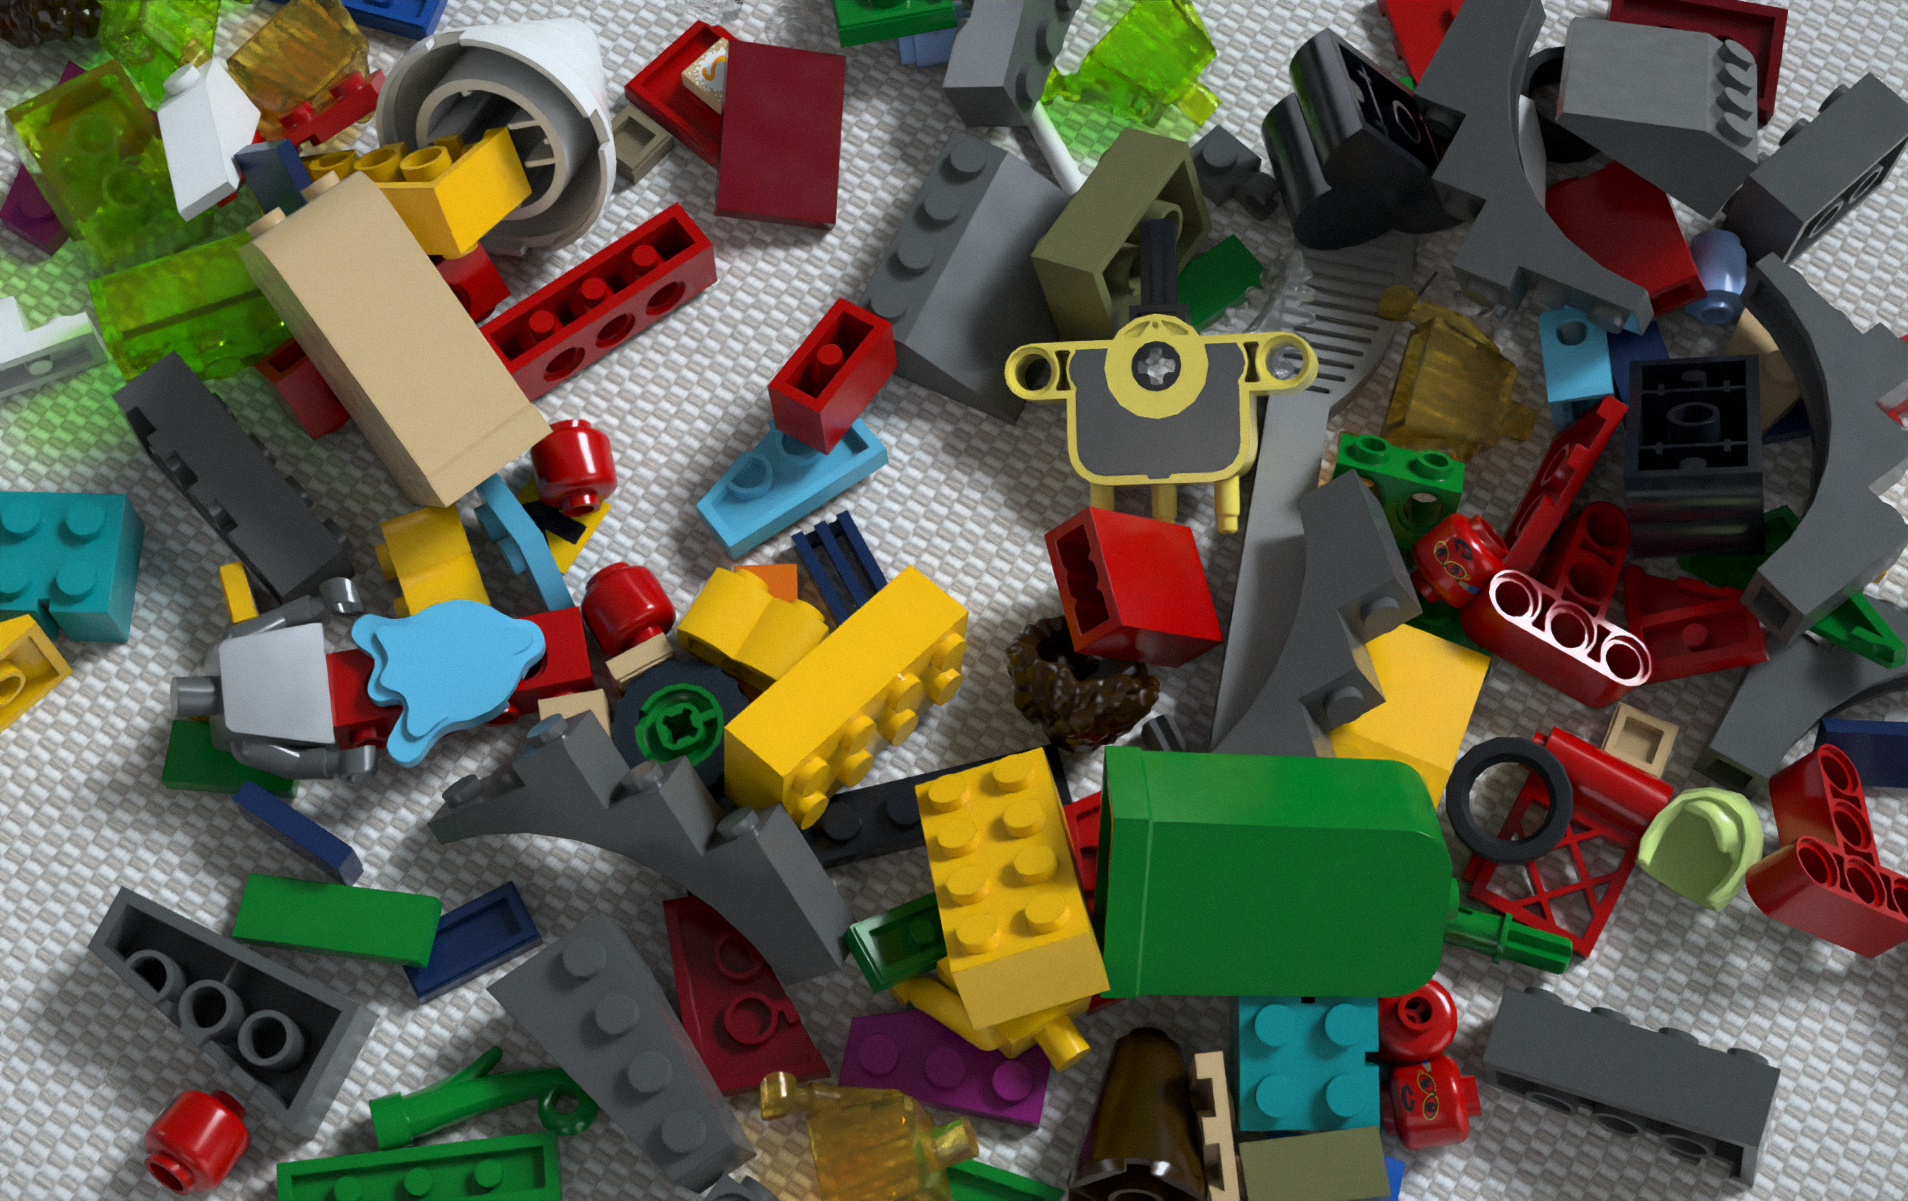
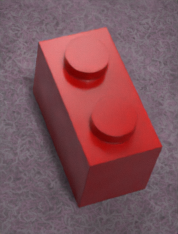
M839 297L767 386L776 429L828 456L898 367L892 323Z

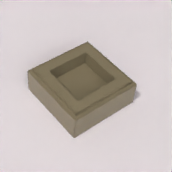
M628 104L611 120L616 152V172L636 185L675 147L673 135L631 104Z

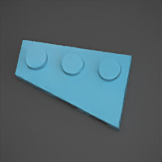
M859 416L828 456L776 429L773 417L769 422L770 431L751 452H742L696 504L700 520L733 561L889 463L887 449Z

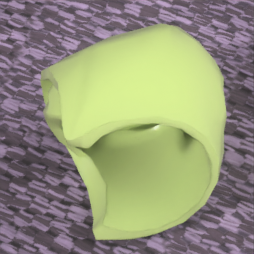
M1715 787L1686 789L1672 798L1653 819L1639 841V848L1634 861L1641 869L1665 886L1693 902L1719 913L1746 885L1745 873L1749 867L1762 859L1764 834L1759 815L1748 799L1740 793Z

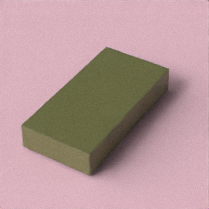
M1378 1125L1245 1142L1238 1145L1237 1150L1246 1201H1389L1391 1191Z

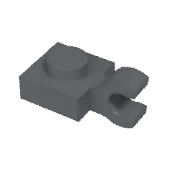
M1221 125L1215 126L1190 148L1202 194L1218 207L1233 197L1252 217L1260 222H1263L1278 208L1279 204L1272 198L1280 191L1276 180L1267 173L1260 171L1262 159Z

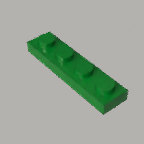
M556 1130L276 1163L277 1201H563L559 1135H557Z

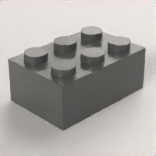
M1871 72L1867 73L1851 88L1847 87L1844 83L1839 85L1818 109L1820 114L1815 119L1809 122L1803 117L1784 134L1778 144L1781 148L1771 156H1768L1765 152L1758 154V165L1743 181V186L1723 206L1721 211L1727 217L1720 230L1732 232L1740 238V246L1745 249L1747 254L1746 265L1751 270L1755 263L1772 251L1788 266L1793 264L1887 181L1908 147V103Z

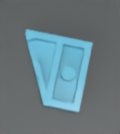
M497 472L475 487L482 505L473 509L483 531L492 543L501 538L497 545L508 566L515 575L523 574L546 612L576 607L542 532Z

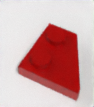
M1633 565L1622 567L1629 633L1645 645L1652 660L1651 674L1641 686L1769 661L1765 626L1739 601L1745 590L1728 586L1711 588L1701 580L1678 576L1677 581L1648 575L1642 567Z

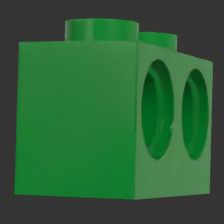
M1342 433L1329 482L1351 469H1354L1360 478H1366L1374 482L1375 485L1368 488L1381 503L1398 547L1412 550V546L1417 540L1446 517L1457 512L1463 490L1465 463L1453 461L1448 455L1434 450L1416 452L1392 446L1388 441L1374 435H1360L1356 437ZM1427 493L1436 497L1437 500L1421 502L1414 499L1412 495Z

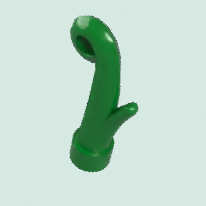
M499 1046L491 1047L462 1070L424 1089L403 1096L399 1091L369 1100L370 1112L380 1151L412 1146L413 1140L504 1107L537 1098L538 1116L542 1125L548 1131L556 1130L559 1136H573L588 1129L595 1121L600 1106L561 1067L542 1066L486 1075L502 1059L503 1050ZM562 1095L577 1100L578 1106L573 1112L566 1114L556 1112L555 1105Z

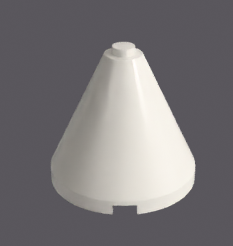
M564 17L452 28L434 33L414 44L395 64L381 86L376 106V131L380 148L385 144L406 142L409 152H415L425 147L435 146L434 141L437 137L461 134L464 144L478 143L484 138L483 134L487 129L507 127L532 193L479 239L484 250L509 256H523L529 247L551 245L554 252L565 248L583 236L594 224L607 204L616 177V152L600 45L594 32L583 22L574 18Z

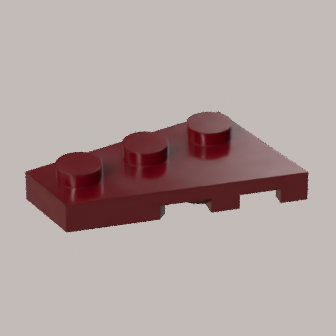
M695 895L662 901L683 1028L723 1097L831 1077L826 1062L808 1035L792 1001L786 995L772 968L756 947L717 910Z

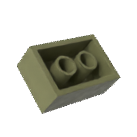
M1125 127L1112 146L1101 155L1098 165L1081 188L1070 197L1066 208L1047 234L1043 235L1037 242L1030 257L1060 339L1069 342L1113 340L1117 332L1129 323V306L1141 305L1139 226L1141 222L1151 219H1169L1176 223L1178 276L1212 230L1188 142Z

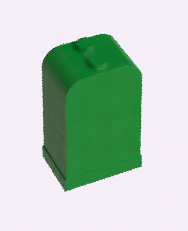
M1105 746L1092 921L1110 990L1101 992L1100 998L1135 999L1138 995L1388 998L1403 996L1424 986L1433 977L1440 963L1446 919L1455 920L1459 909L1458 882L1455 877H1452L1453 866L1424 778L1411 766L1394 760L1142 751L1140 747Z

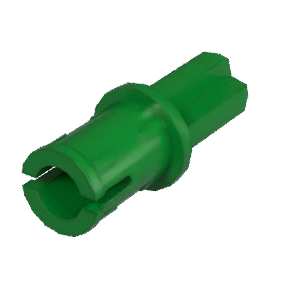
M1459 904L1457 918L1455 920L1446 919L1444 943L1457 947L1460 946L1493 957L1492 963L1499 965L1501 958L1557 975L1563 974L1568 968L1573 950V942L1569 938L1512 922L1513 914L1506 912L1505 916L1501 917Z

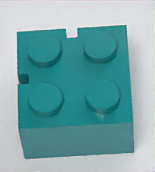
M0 491V622L29 614L50 640L58 641L59 627L42 606V604H50L49 613L70 641L128 642L145 525L126 494Z
M1229 996L1230 1090L1234 1103L1235 1126L1240 1131L1346 1130L1377 1125L1380 1130L1379 1066L1365 1059V1052H1379L1378 997H1303L1311 1002H1301V997Z

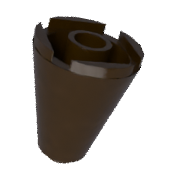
M1140 1027L1131 1030L1128 1035L1120 1037L1114 1043L1068 1176L1069 1201L1206 1200L1208 1191L1182 1049L1164 1031L1151 1027Z

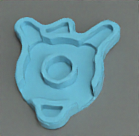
M451 600L435 604L415 615L399 619H389L375 614L363 615L355 621L351 632L357 648L375 661L367 689L371 701L379 707L396 704L403 706V712L388 738L387 749L391 758L398 765L408 768L419 764L432 746L446 734L456 730L477 727L495 719L510 706L508 699L516 690L519 681L524 680L529 668L542 659L546 650L544 635L535 623L529 620L512 619L486 604L471 600Z

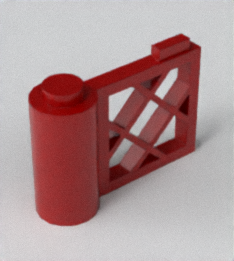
M1553 726L1548 736L1536 731L1531 741L1546 747L1563 764L1573 787V816L1570 823L1586 830V832L1574 835L1569 823L1563 839L1550 852L1567 848L1578 883L1545 892L1533 860L1525 863L1524 867L1534 896L1510 902L1486 889L1496 868L1505 864H1495L1474 854L1460 879L1472 885L1466 898L1502 917L1505 916L1506 912L1513 914L1512 922L1569 938L1573 942L1572 953L1586 960L1590 956L1635 865L1634 859L1641 837L1656 815L1667 805L1674 786ZM1522 764L1518 766L1528 770L1529 773L1496 837L1500 840H1511L1513 835L1515 840L1525 837L1520 821L1530 802L1549 811V793L1543 779L1533 769ZM1601 838L1625 850L1615 872L1589 879L1577 844ZM1608 884L1598 904L1593 888ZM1582 891L1591 915V920L1582 938L1556 925L1548 901ZM1538 904L1542 918L1524 908Z

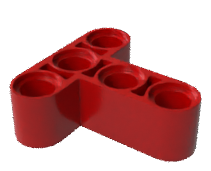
M1594 501L1553 534L1546 550L1545 562L1538 572L1536 580L1516 570H1503L1493 576L1466 608L1460 609L1459 620L1467 637L1486 650L1594 709L1607 708L1646 682L1652 671V660L1649 651L1634 635L1604 619L1631 542L1630 524L1627 522L1625 513L1612 503Z
M1824 744L1771 776L1769 793L1781 848L1750 866L1745 873V884L1755 905L1765 915L1774 920L1869 958H1875L1908 940V878L1880 866L1860 778L1848 756L1836 746Z

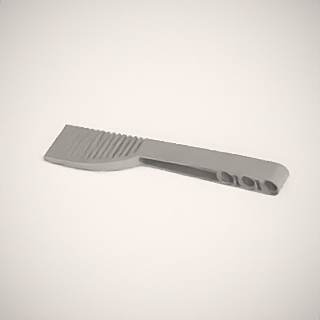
M1391 229L1369 242L1340 248L1339 250L1311 249L1302 245L1294 238L1278 332L1294 333L1312 347L1318 359V373L1312 385L1302 392L1291 395H1268L1207 753H1211L1249 710L1276 667L1294 625L1305 572V534L1297 499L1318 488L1327 423L1343 411L1364 389L1379 368L1392 344L1406 305L1417 234H1408ZM1287 347L1275 354L1272 374L1276 379L1288 380L1299 374L1303 366L1301 351L1294 347Z

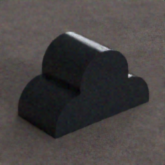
M1328 27L1305 42L1295 53L1289 66V78L1294 92L1279 101L1268 112L1261 127V136L1294 236L1298 242L1316 250H1339L1340 248L1369 242L1391 229L1408 234H1427L1446 230L1466 222L1444 210L1431 179L1453 138L1441 136L1430 130L1423 123L1422 115L1412 94L1414 91Z
M1759 354L1630 361L1624 492L1627 522L1630 524L1633 559L1765 555Z

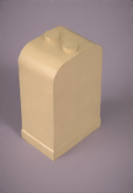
M332 170L300 191L307 201L306 204L288 216H285L278 206L246 228L253 239L238 249V254L245 268L389 469L393 480L411 504L447 508L553 432L536 406L527 399L392 204L378 186L363 172L356 171L340 180Z

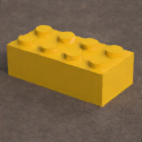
M910 564L724 727V794L739 807L751 806L754 811L781 801L797 828L800 827L802 830H805L812 826L826 810L829 799L844 785L851 788L858 784L871 769L874 758L889 744L895 747L903 743L916 728L919 717L934 703L937 706L944 705L957 692L963 680L961 666L963 654L968 644L965 636L969 611Z
M1043 747L1020 754L1009 755L991 763L955 774H947L935 780L915 785L950 970L974 1031L1110 990L1063 805Z

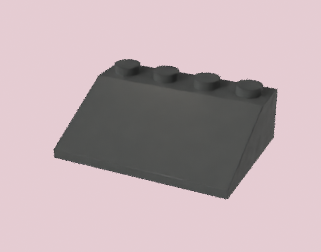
M1574 17L1567 29L1555 122L1703 217L1711 220L1758 165L1757 64L1754 63L1755 59L1752 54L1739 43L1733 40H1726L1723 43L1709 33Z
M953 129L859 299L857 306L892 323L898 366L892 374L1015 426L1027 400L1014 394L1006 384L1004 375L1006 361L1011 353L1020 346L1031 343L1058 342L1060 339L1030 255L1034 251L1039 239L1047 234L1064 211L1071 196L1009 151L956 129ZM1045 358L1033 361L1026 369L1025 381L1031 391L1034 390L1048 362Z

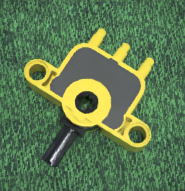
M1169 219L1146 220L1141 222L1139 226L1141 305L1129 306V323L1117 332L1113 340L1031 343L1020 346L1011 353L1006 361L1004 371L1006 384L1014 394L1033 403L1043 405L1067 404V446L1069 458L1079 476L1090 482L1091 507L1115 511L1114 488L1152 487V517L1154 520L1175 524V518L1177 517L1176 486L1214 485L1215 516L1217 517L1218 532L1220 534H1234L1238 530V516L1240 515L1239 479L1248 473L1256 460L1258 448L1257 396L1291 395L1307 389L1317 377L1319 367L1317 355L1304 339L1294 333L1265 332L1202 335L1191 327V307L1186 303H1178L1177 225L1173 220ZM1287 347L1299 349L1303 356V366L1299 374L1288 380L1276 379L1271 369L1272 359L1275 354ZM1160 354H1163L1165 359L1175 364L1174 372L1164 374L1163 384H1160L1158 379L1148 374L1149 366L1158 365ZM1045 358L1051 367L1050 380L1042 389L1031 391L1025 381L1026 369L1033 361Z

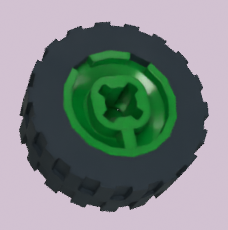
M689 658V661L680 662L677 659L665 661L664 665L657 668L652 667L643 672L644 675L634 682L632 680L624 689L626 693L621 701L617 700L613 709L615 714L614 721L610 723L613 744L630 770L648 760L654 759L660 765L686 755L715 802L719 804L718 800L727 796L724 794V727L752 702L732 676L728 677L723 668L713 663L709 666L704 664L701 659Z

